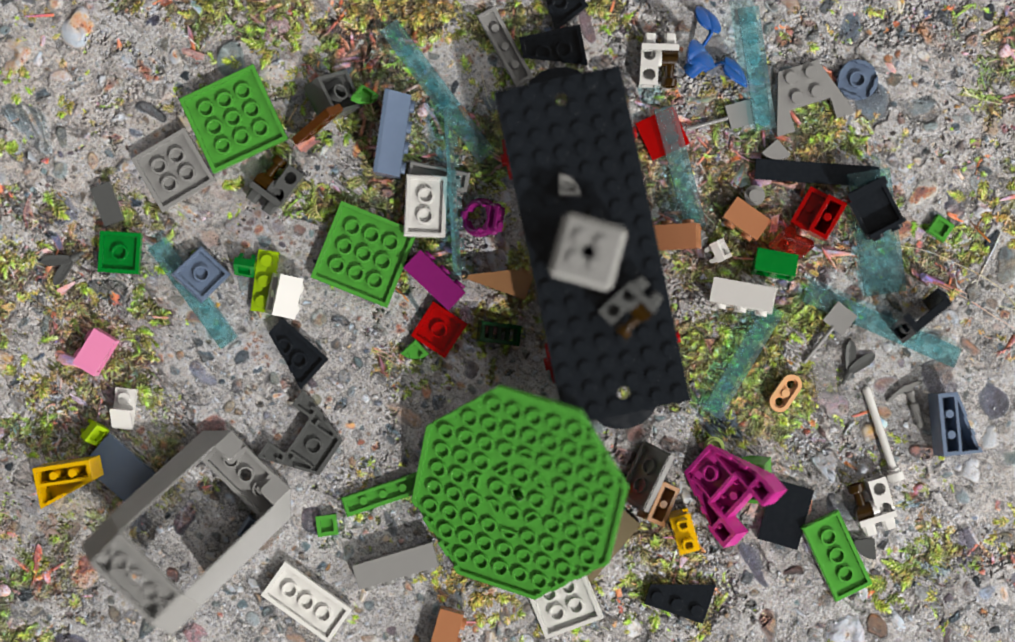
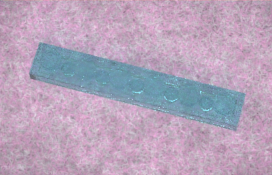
M759 6L738 8L737 13L754 130L758 132L776 129Z
M671 105L656 109L654 113L682 220L694 219V223L704 226L706 222L676 106Z
M164 237L148 249L220 349H223L238 338V335L210 297L201 304L171 276L184 261L169 240Z
M773 307L772 315L767 314V317H756L701 409L721 419L783 316V312Z

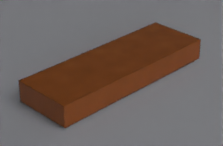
M340 103L326 108L291 138L294 144L311 139L343 112Z

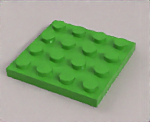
M254 64L179 98L213 174L219 173L289 140Z
M341 201L311 278L388 308L416 237H404V226Z

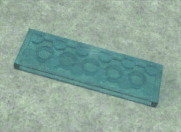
M890 168L847 174L849 192L879 176H885L888 181L886 185L894 199ZM853 216L864 296L906 291L899 230L892 232L890 229L884 232L885 236L874 242L872 239L865 240Z

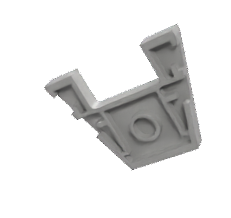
M818 60L777 72L776 137L795 132L790 115L791 110L826 99L830 101L835 119L855 113Z

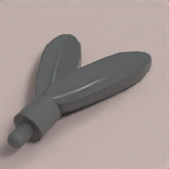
M84 251L75 252L70 256L47 255L41 259L44 265L60 266L53 277L54 285H59L66 279L74 262L81 259Z
M852 340L848 341L845 346V372L842 376V385L850 380L853 373L864 369L875 359L874 353H866L856 360V346Z

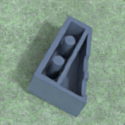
M958 392L929 393L928 402L933 455L945 457L982 453V448L976 441L974 429L970 427L967 419L968 415Z

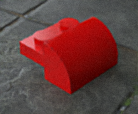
M810 186L790 223L817 239L827 241L844 212L847 203Z

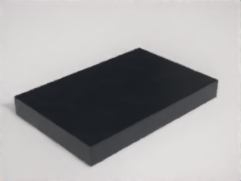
M780 481L787 491L775 504L765 506L757 539L798 550L802 535L800 527L805 525L814 490Z

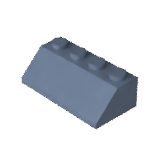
M386 88L384 91L373 172L376 176L401 179V174L405 175L407 162L403 161L404 154L409 152L410 142H406L407 133L411 134L412 121H409L410 113H414L415 101H412V96Z

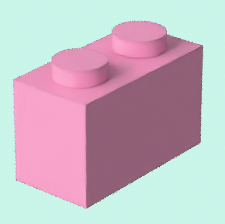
M93 328V330L90 329L85 335V343L82 348L79 347L74 353L73 357L75 359L73 364L92 376H99L120 340L100 328Z

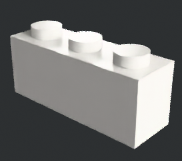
M714 277L709 302L714 304L713 307L725 310L726 307H732L735 312L746 313L748 310L755 312L754 315L767 317V314L772 315L777 290L775 287Z

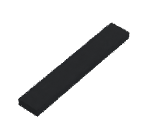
M756 158L754 180L860 187L879 177L880 167Z

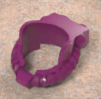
M476 198L470 201L464 208L465 210L460 213L463 227L472 236L484 237L502 232L505 208L501 207L499 203H493L486 198ZM479 206L485 207L487 218L484 225L474 228L472 221L468 220L469 212L473 213Z

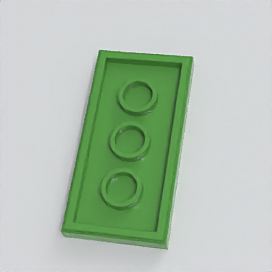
M838 509L800 527L835 602L872 585V581Z

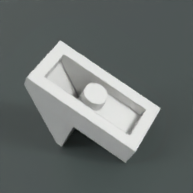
M115 387L114 405L109 410L112 428L134 429L138 389Z

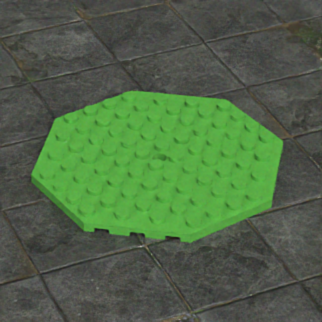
M500 384L426 426L411 501L415 508L418 507L424 516L422 519L429 530L434 532L439 540V546L446 557L449 556L457 574L536 600L550 591L553 592L575 579L578 580L600 567L603 568L609 565L629 485L582 409ZM519 488L524 497H516L513 490Z

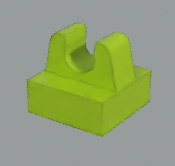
M88 419L89 426L86 429L81 428L82 434L80 437L85 442L98 446L110 430L105 425Z

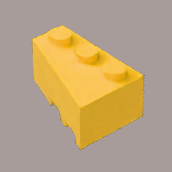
M100 455L43 463L32 468L40 509L103 476Z

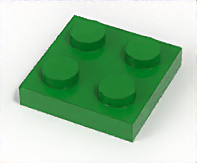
M100 231L97 272L140 275L143 234Z

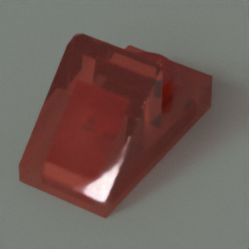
M793 222L768 244L769 248L797 254L799 258H803L815 247L812 239L797 235Z

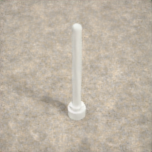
M865 386L862 391L889 469L886 475L888 482L901 481L905 479L903 471L896 466L871 389Z

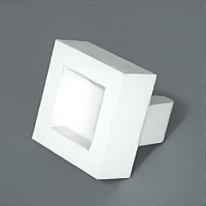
M724 238L709 244L704 250L705 253L712 251L714 254V258L709 260L710 263H719L732 257Z

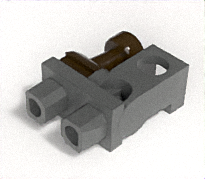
M277 154L272 156L271 161L273 163L265 172L256 175L249 184L251 188L246 196L254 204L259 201L261 196L266 198L267 201L261 209L269 215L275 213L278 208L282 209L299 185L307 178V176L290 164L278 180L274 178L278 169H284L288 164Z
M642 276L633 282L630 281L597 311L610 325H613L626 311L631 315L624 324L618 323L614 327L625 340L631 336L630 330L638 323L649 319L658 310L656 307L663 300V297L657 291H654L648 298L642 293L649 285Z

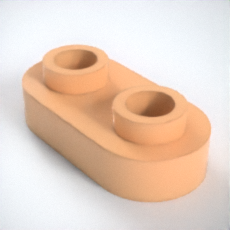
M788 374L781 379L768 400L772 410L784 412L789 408L802 388V381L798 376ZM788 381H793L794 386L789 389L787 383ZM777 398L782 399L781 405H776L775 400Z

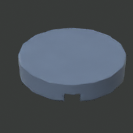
M855 59L847 62L840 68L837 73L836 84L845 98L860 101L873 94L877 88L878 75L872 64L865 60Z

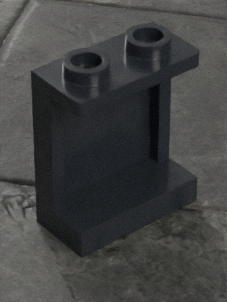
M879 176L843 195L865 240L872 239L873 242L885 236L884 232L890 229L893 232L902 228V223L907 221L906 217L901 215L886 185L888 181L885 176Z
M937 288L922 300L929 309V312L918 321L908 312L890 327L891 331L902 343L906 342L953 304L946 292Z

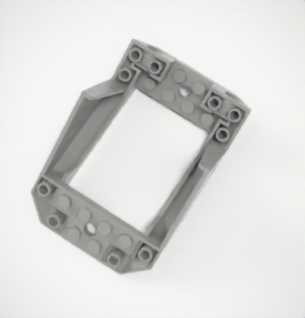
M203 430L113 511L81 544L89 563L151 625L170 635H173L207 600L217 593L291 518V488L262 459L258 458V455L232 430ZM203 461L260 518L183 592L123 532L188 471ZM243 469L251 471L252 476L250 480L242 478L241 471ZM134 572L142 576L140 584L132 581V574Z

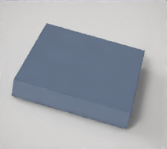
M202 246L194 251L171 274L201 304L231 275Z

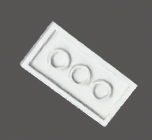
M287 561L283 563L261 594L262 597L325 642H329L353 609Z

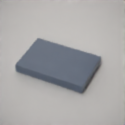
M111 433L105 437L90 455H100L104 475L98 479L123 501H126L156 473Z

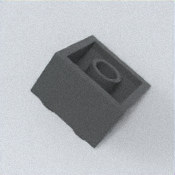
M347 69L316 77L303 87L317 116L326 108L340 103L343 112L332 121L340 119L364 106V104H358L350 100L356 88Z

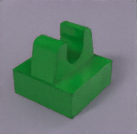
M241 252L238 257H235L233 262L234 275L255 278L256 256L252 254L251 259H245L244 253Z

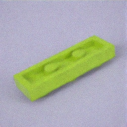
M258 249L250 311L265 312L273 273H277L280 252Z

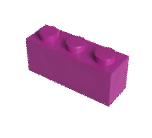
M420 250L403 268L450 311L466 294L463 291L465 286L458 279L453 281L448 276L450 272L443 265L438 267L433 262L436 258L427 250L424 253Z

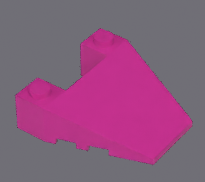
M709 444L684 472L694 496L698 497L701 504L700 510L708 520V528L711 534L723 548L736 545L747 534L748 530L736 515L752 497L761 506L775 504L787 491L773 473L712 444Z

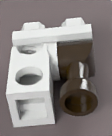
M645 33L640 47L638 88H657L658 67H664L665 78L661 79V87H677V79L673 78L675 64L679 58V44H677L675 33L664 34V43H656V33Z
M879 474L863 480L871 499L865 502L862 494L865 490L863 482L847 486L849 494H853L856 506L853 512L856 523L862 528L865 536L869 537L877 534L875 523L878 522L882 523L883 530L885 531L896 528L894 517H897V514L894 510L886 476Z

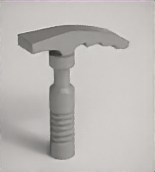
M921 380L902 386L887 400V403H890L897 395L907 392L917 428L925 427L919 404L914 397L915 392L912 389L922 384Z

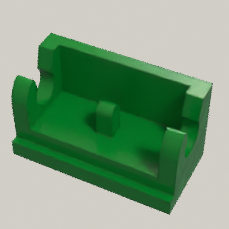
M758 247L754 254L751 274L792 281L796 276L799 255Z

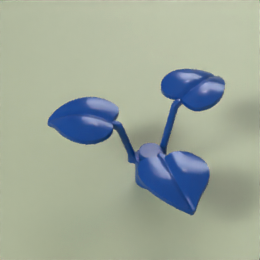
M696 5L694 9L695 17L699 24L707 29L709 33L702 44L695 39L689 42L687 63L683 66L685 73L689 77L695 78L702 71L706 73L717 66H722L723 72L731 80L746 88L747 80L745 73L735 60L725 57L723 61L714 63L713 58L706 51V44L712 37L713 32L717 34L721 32V25L711 11Z

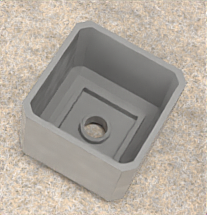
M571 212L563 216L548 268L551 278L600 292H605L612 288L627 237L624 227ZM586 245H590L594 249V255L591 258H586L582 255V248Z

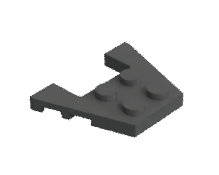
M302 390L292 406L307 415L309 419L287 452L267 441L257 457L320 475L343 442V439L308 393Z

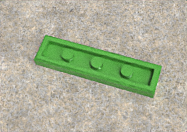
M417 472L341 497L347 517L412 496Z

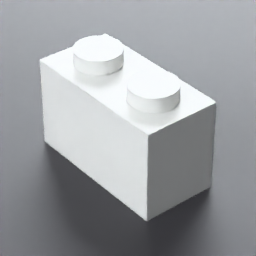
M273 273L264 313L295 319L299 311V297L304 288L303 279Z

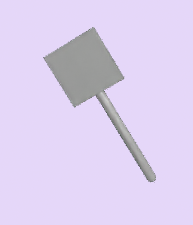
M744 100L724 106L727 116L686 127L685 131L726 120L729 121L732 130L754 124L755 121L749 101Z
M838 301L823 319L830 328L806 356L803 363L806 364L833 330L843 335L858 316Z

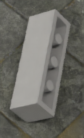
M430 540L356 562L352 567L359 590L365 589V591L376 589L377 584L384 583L385 585L396 583V579L404 577L405 580L416 577V573L424 571L425 574L434 572L440 562L434 542Z

